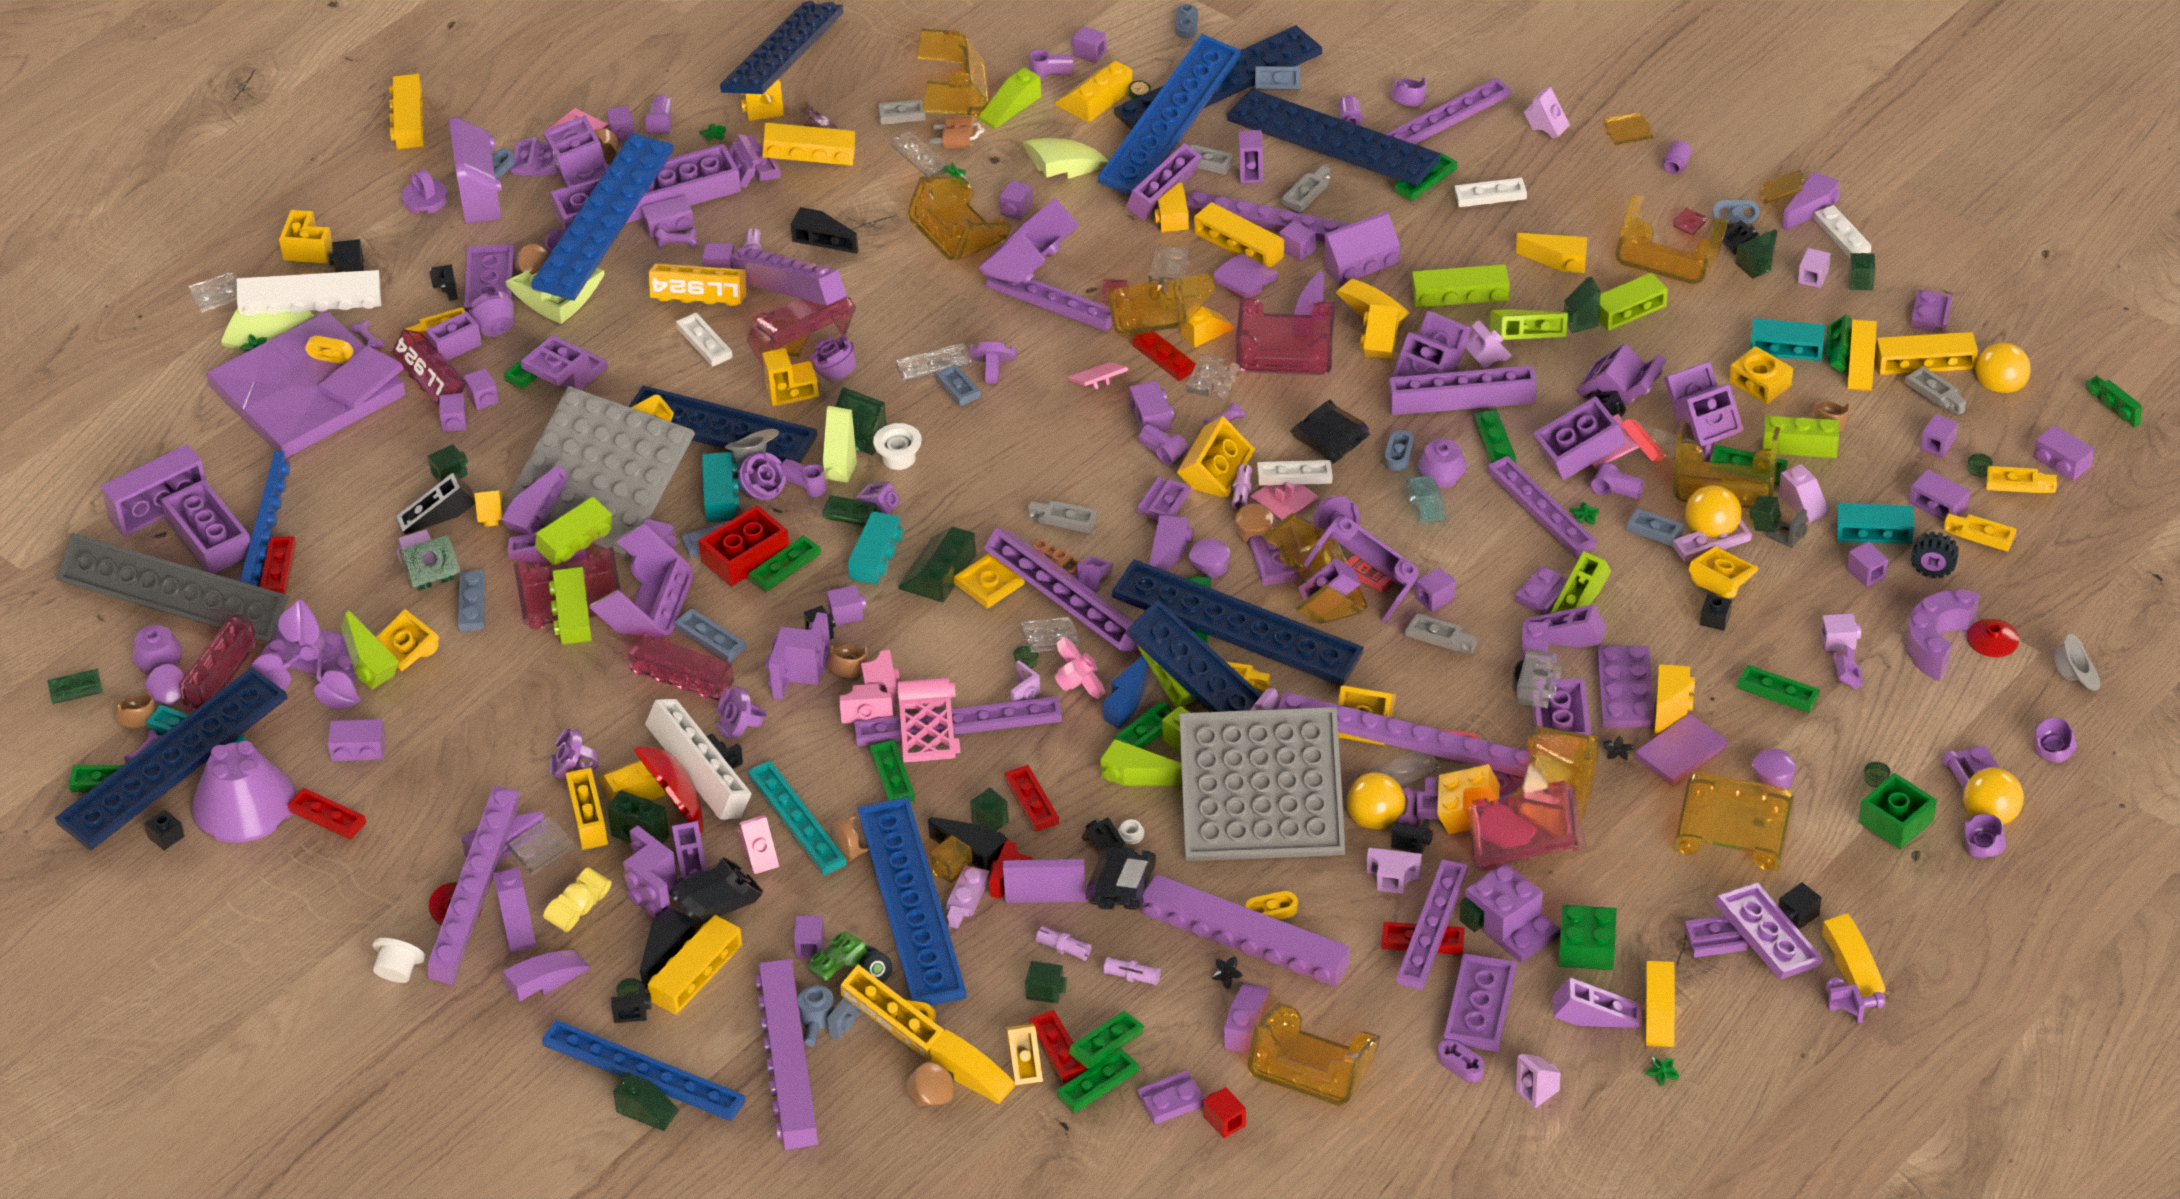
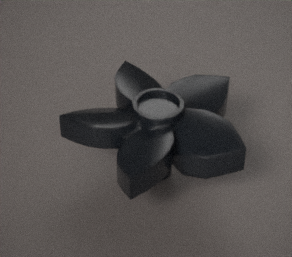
M1620 736L1615 739V742L1613 740L1603 742V747L1608 751V759H1614L1619 755L1621 758L1628 760L1627 751L1633 750L1635 745L1623 744L1624 740Z
M1231 957L1227 962L1216 959V966L1220 971L1216 972L1212 979L1217 981L1223 980L1227 989H1230L1232 985V978L1238 979L1243 976L1236 969L1238 964L1237 957Z

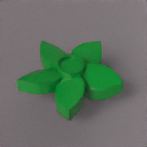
M709 124L708 130H701L699 134L707 135V142L713 138L723 140L726 127L721 125L715 127V124Z
M953 162L950 164V168L947 166L944 168L946 172L951 174L949 178L951 182L957 181L963 185L968 183L967 178L964 176L966 171L956 168Z
M249 334V343L242 345L240 349L250 351L267 342V338L261 337L256 340L255 336Z
M1583 501L1580 508H1570L1569 512L1577 515L1576 521L1578 523L1585 520L1587 523L1595 525V516L1598 515L1600 509L1589 507Z
M1652 1057V1065L1654 1067L1649 1068L1645 1072V1075L1657 1076V1082L1660 1086H1663L1667 1079L1674 1080L1679 1078L1677 1070L1673 1068L1674 1059L1667 1058L1662 1062L1658 1058Z

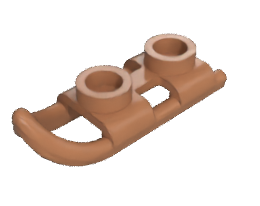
M1043 539L1034 541L1033 547L1050 557V560L1061 568L1067 562L1075 565L1072 569L1065 571L1071 575L1076 574L1078 563L1081 561L1075 559L1063 549H1055Z

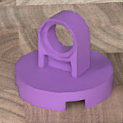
M420 169L411 175L412 182L402 192L403 204L408 211L420 214L419 211L428 210L429 214L440 210L446 205L447 189L441 181L432 179L430 174L424 169Z
M979 342V347L975 348L974 344L970 345L969 357L976 361L986 362V384H998L999 363L1014 361L1017 358V348L1013 345L1010 346V349L1005 348V343Z
M1329 496L1322 500L1313 514V527L1316 535L1321 539L1333 521L1338 517H1347L1360 526V513L1355 503H1351L1344 496ZM1332 537L1326 542L1329 545H1341Z
M732 686L733 689H726L719 700L717 712L721 713V722L716 721L718 731L723 737L738 738L743 734L747 726L761 727L767 714L762 708L751 704L747 690Z
M565 728L555 743V746L559 747L556 756L551 755L550 774L563 780L566 779L565 773L572 772L573 770L591 768L592 772H594L598 768V753L594 749L582 745V734L579 730ZM584 758H589L593 761L590 763H583L580 760Z

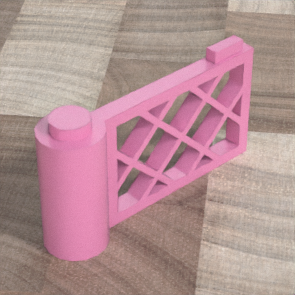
M949 677L898 682L904 763L956 758L955 753H960L959 738L954 739L951 698L956 697L954 682H949ZM946 706V709L939 715L932 711L935 707ZM917 709L920 712L912 717L905 713V710ZM925 715L934 719L928 725L919 721ZM939 723L947 727L941 734L933 729ZM912 726L921 729L915 736L907 732ZM926 734L935 738L929 744L921 740ZM942 742L949 746L950 750H937L935 747ZM915 744L923 748L920 752L908 753V750Z

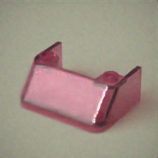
M848 296L827 306L798 299L768 314L764 312L757 315L753 319L754 323L751 326L747 342L764 368L763 352L777 350L827 325L834 323L841 335H845L856 306Z

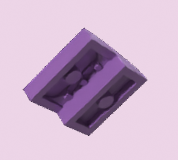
M538 137L516 141L513 155L515 163L510 168L512 174L522 176L559 174L553 152L547 142L540 143Z
M1242 253L1221 265L1211 275V280L1245 298L1261 294L1263 285L1277 281L1279 272Z

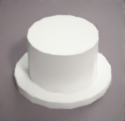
M894 423L884 426L877 431L874 436L873 445L876 451L882 455V461L885 466L894 470H902L910 467L915 462L916 452L921 446L922 437L913 426L904 423Z
M378 938L374 940L372 946L378 952L373 972L379 977L392 982H409L414 964L423 963L425 959V954L419 948L396 939Z

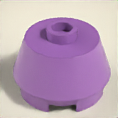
M499 291L497 296L491 297L483 294L471 303L470 316L478 323L479 331L484 336H498L512 328L514 324V303L506 293Z
M841 335L840 339L832 340L831 337L824 339L814 347L816 352L809 355L813 369L828 381L839 380L850 374L856 367L854 344L845 335Z
M1436 439L1426 446L1419 459L1418 469L1425 482L1428 479L1431 482L1437 483V487L1444 488L1457 484V480L1464 476L1467 462L1456 442L1449 439Z
M754 453L749 455L743 461L738 474L740 490L752 499L769 500L775 498L781 492L786 482V475L784 476L780 466L781 461L770 453Z
M160 625L148 626L140 630L135 637L131 654L132 661L139 667L142 673L150 675L155 668L163 664L178 666L181 660L182 646L168 628Z

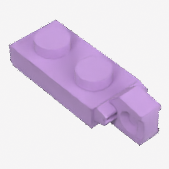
M964 865L947 901L948 927L958 929L964 916H973L989 882V870Z

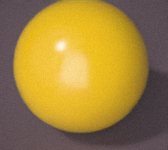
M2006 342L1995 343L1983 350L1977 359L1975 367L1979 383L1991 391L2000 393L2015 392L2023 388L2029 380L2031 371L2030 362L2025 352L2018 346Z
M1718 485L1704 486L1695 491L1689 498L1685 509V518L1690 530L1693 533L1698 531L1705 533L1706 537H1719V534L1727 532L1731 534L1737 529L1742 515L1740 502L1735 494L1729 489Z
M1991 767L1976 772L1968 780L1964 789L1963 800L1967 812L1972 817L1979 814L1995 815L2003 824L2014 820L2020 813L2024 803V792L2019 780L2012 773L2002 768Z
M1372 772L1360 776L1352 783L1347 793L1346 807L1351 819L1359 826L1367 829H1384L1394 825L1397 822V818L1403 815L1405 795L1400 784L1394 778L1384 773Z

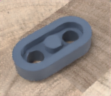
M1183 4L1176 10L1175 33L1180 38H1192L1197 34L1198 9L1191 4Z
M499 149L492 154L495 178H501L514 165L515 159L511 150Z
M1722 200L1712 210L1714 220L1720 224H1736L1740 220L1745 224H1751L1757 220L1760 214L1758 205L1751 200ZM1746 208L1751 210V216L1749 217L1743 214V210ZM1720 209H1727L1728 215L1726 217H1722L1720 215Z
M1399 430L1390 435L1385 451V465L1389 469L1399 471L1409 465L1414 448V437L1410 432Z

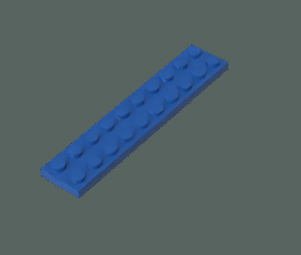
M1201 34L1098 175L1097 182L1131 196L1132 190L1170 156L1239 60L1241 50Z
M631 133L531 282L532 289L575 301L674 151L673 144Z
M909 797L857 807L859 820L867 848H869V855L911 1001L925 1002L933 1006L966 999L965 985Z

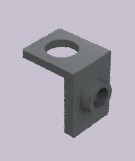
M1802 508L1790 524L1778 520L1767 532L1766 536L1793 548L1807 532V510ZM1780 529H1786L1789 531V536L1782 537L1776 532Z

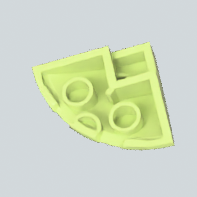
M1038 138L1022 141L1024 149L1037 170L1043 171L1046 178L1065 173L1068 179L1104 169L1109 162L1096 149L1073 140Z
M596 268L575 301L532 289L531 282L537 273L531 275L527 271L505 282L506 286L526 305L548 319L562 324L589 299L605 273L604 270Z
M237 308L226 328L221 344L222 346L240 349L242 345L249 343V334L255 336L256 340L266 337L267 342H269V340L316 316L310 311H303L301 313L280 312L279 314L260 313L248 316L245 314L240 315Z

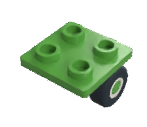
M847 931L833 937L830 942L831 944L824 951L814 954L810 959L811 962L806 966L809 971L825 981L844 965L852 966L853 969L860 965L882 983L889 978L892 972V963L887 955L872 946H866L861 939Z

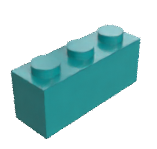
M1753 318L1750 350L1756 346L1777 358L1822 361L1825 325Z
M731 452L702 454L706 522L733 520L736 518V510L740 509L739 495H735V493H739L738 478H734V476H738L737 462H732Z
M1837 503L1836 542L1912 544L1914 534L1913 506Z
M872 511L848 560L849 578L851 580L878 585L882 575H886L890 558H894L897 543L901 542L904 536V528L901 527L900 516Z

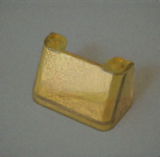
M920 176L908 207V217L948 260H961L1007 238L1012 225L1006 219L996 218L993 223H987L970 206L974 192L972 186L964 177Z
M1214 272L1167 281V286H1170L1165 293L1163 287L1158 282H1147L1107 290L1114 330L1117 334L1125 336L1184 326L1214 294L1216 289Z
M1537 726L1534 736L1530 735L1527 743V751H1531V759L1522 788H1518L1517 792H1512L1509 807L1514 808L1513 813L1566 842L1576 843L1595 781L1599 737Z
M1702 772L1693 773L1690 775L1686 786L1674 842V852L1686 855L1696 854L1700 851L1702 843L1753 852L1756 865L1764 870L1779 872L1791 828L1794 796L1789 790L1782 787Z
M1278 1002L1254 1026L1248 1058L1249 1072L1259 1080L1333 1105H1345L1353 1097L1377 1053L1381 1036L1365 1031L1358 1032L1352 1038L1349 1047L1301 1031L1302 1017L1298 1010Z

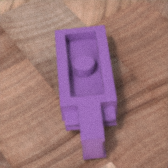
M747 135V139L760 160V164L755 165V174L758 180L764 181L781 178V169L775 159L762 157L763 144H759L754 135Z

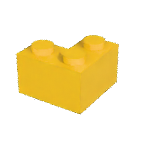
M290 211L279 238L283 261L328 263L329 252H333L330 227H316L313 211Z
M786 348L762 353L766 389L772 407L819 397L817 377L811 361L791 365Z
M1489 764L1439 775L1437 815L1448 835L1472 830L1474 827V809L1499 804L1500 784Z

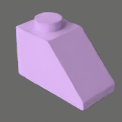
M1802 464L1781 473L1779 495L1797 513L1802 508L1807 510L1806 521L1808 523L1829 514V509L1817 479Z
M1520 1054L1517 1060L1516 1093L1537 1108L1560 1091L1561 1073L1555 1065L1549 1064L1540 1056Z

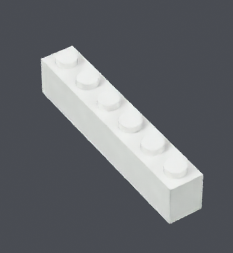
M379 270L237 278L239 314L253 316L260 313H301L310 310H349L361 307L371 309L382 306Z
M677 699L655 700L645 723L647 728L665 751L675 756L682 764L696 790L719 819L741 818L752 793Z

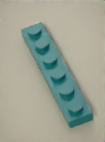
M771 760L748 770V778L823 876L847 865L845 856Z

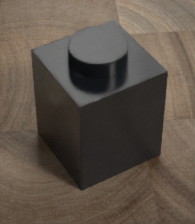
M1801 882L1779 898L1778 907L1796 928L1800 930L1820 915L1822 897Z

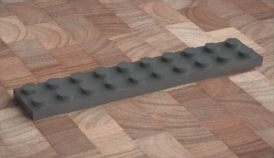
M74 533L71 535L56 579L60 582L220 629L228 630L227 627L230 625L231 632L269 643L277 634L279 628L278 621L285 610L289 596Z

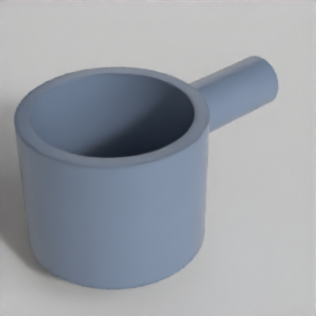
M820 985L809 986L803 989L798 996L800 1021L803 1026L808 1028L805 1038L807 1046H814L816 1044L818 1030L828 1027L827 1018L835 1009L832 992Z

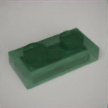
M830 495L822 510L823 519L865 526L872 511L877 512V504Z
M98 668L47 680L52 704L103 693Z

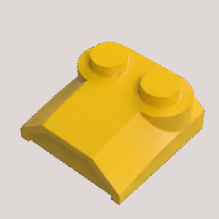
M1718 546L1711 548L1691 561L1689 567L1691 580L1696 586L1705 588L1724 598L1735 597L1739 586L1758 571V566H1754L1720 549Z
M406 609L376 637L399 661L398 671L405 670L420 657H428L434 654L438 649V640L440 639L434 631Z

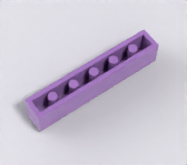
M1533 365L1389 378V403L1392 415L1536 403L1537 380Z

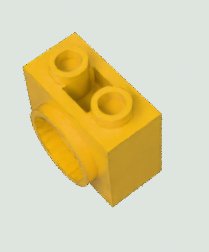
M780 78L763 95L741 94L745 96V99H741L742 112H747L749 121L784 116Z
M1755 346L1731 364L1729 383L1768 405L1792 386L1793 367Z

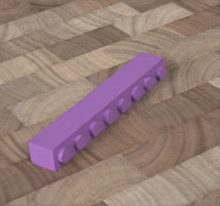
M749 246L738 249L736 254L730 256L733 269H746L747 285L826 306L847 296L837 269L805 262V260H797L793 257L789 258L773 254L772 252L761 251V249H753Z
M1000 528L994 529L984 550L1119 650L1137 654L1139 650L1138 645L1125 634L1126 630L1135 621L1014 532Z
M496 785L493 786L428 961L429 979L451 985L455 983L493 879V873L496 871L518 810L519 792Z
M1158 874L1155 875L1144 891L1142 914L1169 923L1174 927L1185 929L1200 937L1214 940L1224 946L1243 951L1248 955L1264 959L1271 964L1280 965L1295 973L1309 976L1319 982L1336 987L1350 965V946Z
M792 959L759 963L760 974L755 975L757 991L763 990V995H758L760 1012L766 1011V1016H761L763 1033L769 1032V1036L764 1037L766 1054H772V1058H767L768 1073L775 1076V1079H770L772 1096L777 1095L778 1100L772 1102L775 1118L780 1117L781 1122L775 1123L777 1138L783 1139L785 1150L818 1145Z

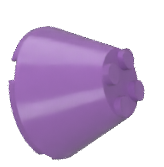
M243 741L217 745L211 750V755L192 798V816L197 827L203 833L206 831L215 836L216 840L231 843L253 841L277 830L278 824L285 818L289 819L292 812L289 811L287 804L296 796L293 782L288 775L254 748L251 742Z

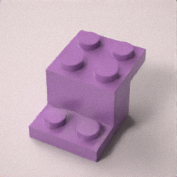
M585 115L543 131L545 139L553 152L558 172L567 187L602 178L608 169V165L605 161L600 141Z
M1427 311L1420 333L1408 332L1392 377L1457 372L1472 327L1435 312Z
M551 335L521 360L522 369L565 389L570 386L582 390L608 368L606 360L554 335Z
M1624 343L1595 361L1576 391L1581 397L1598 390L1601 392L1618 391L1624 404L1629 405L1640 394L1644 396L1653 388L1652 382L1663 373L1661 369L1666 363V359L1659 354L1644 363Z
M1704 362L1664 377L1677 423H1690L1697 447H1702L1744 431L1730 384L1717 385L1710 362Z
M817 612L815 620L810 622L808 630L781 627L778 637H774L772 643L773 652L766 659V669L770 671L768 687L772 688L774 699L783 700L789 682L819 685L830 650L826 613Z
M637 825L630 830L633 855L623 862L624 878L628 889L627 896L634 905L641 906L654 919L667 907H670L668 892L677 882L674 855L670 849Z
M1506 862L1466 889L1465 896L1484 911L1483 933L1520 963H1523L1560 936L1561 929L1542 914L1543 892Z

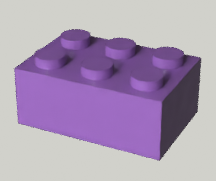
M1596 396L1533 433L1540 452L1563 481L1626 444L1619 424Z

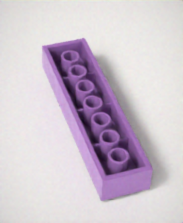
M725 144L668 159L626 223L642 220L640 207L685 195L690 206L741 192L739 170ZM601 178L550 192L553 212L562 230H567Z

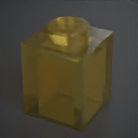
M949 836L930 853L931 871L937 877L952 883L960 876L964 865L972 866L971 847L956 837Z

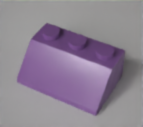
M1387 211L1325 234V270L1338 285L1344 284L1350 279H1357L1400 263V244Z
M1585 679L1533 680L1532 710L1537 758H1563L1591 739Z

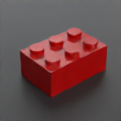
M756 505L698 540L701 562L732 587L749 577L748 573L789 546L788 530L761 507Z

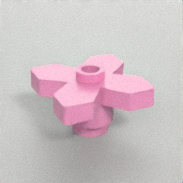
M1066 637L1056 643L1059 653L1067 662L1055 674V679L1063 690L1068 691L1083 684L1087 692L1097 700L1105 695L1103 684L1094 674L1098 670L1095 659L1086 652L1081 655L1075 645Z

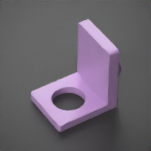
M1018 660L1016 662L1017 680L1021 684L1011 690V702L1031 700L1041 693L1040 675ZM1023 671L1029 676L1028 679L1025 678Z

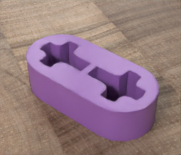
M1449 1039L1440 1043L1438 1046V1061L1442 1066L1467 1082H1476L1483 1077L1484 1061L1479 1055L1455 1040Z

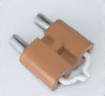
M975 116L949 118L946 123L933 126L934 132H943V138L930 139V146L943 145L946 150L973 147L974 139L979 134L984 133V128H981L980 124L977 123Z

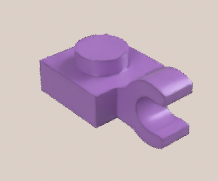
M1845 645L1842 655L1837 652L1833 654L1837 668L1836 675L1843 684H1848L1856 690L1863 685L1861 669L1854 661V650Z
M1425 777V792H1417V818L1439 819L1437 815L1438 792H1436V778Z

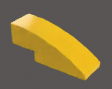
M1350 279L1336 291V294L1363 319L1365 312H1369L1370 304L1399 307L1400 319L1398 328L1405 323L1410 314L1409 311L1387 294L1355 279Z
M1852 321L1847 389L1872 391L1877 321Z
M1846 913L1825 920L1822 936L1834 952V962L1850 985L1857 984L1862 997L1872 996L1874 992H1885V986L1875 961L1850 915Z
M1647 961L1646 1046L1674 1047V962Z
M947 1029L930 1047L932 1062L942 1065L946 1070L954 1073V1080L997 1104H1000L1015 1087V1082L992 1060Z

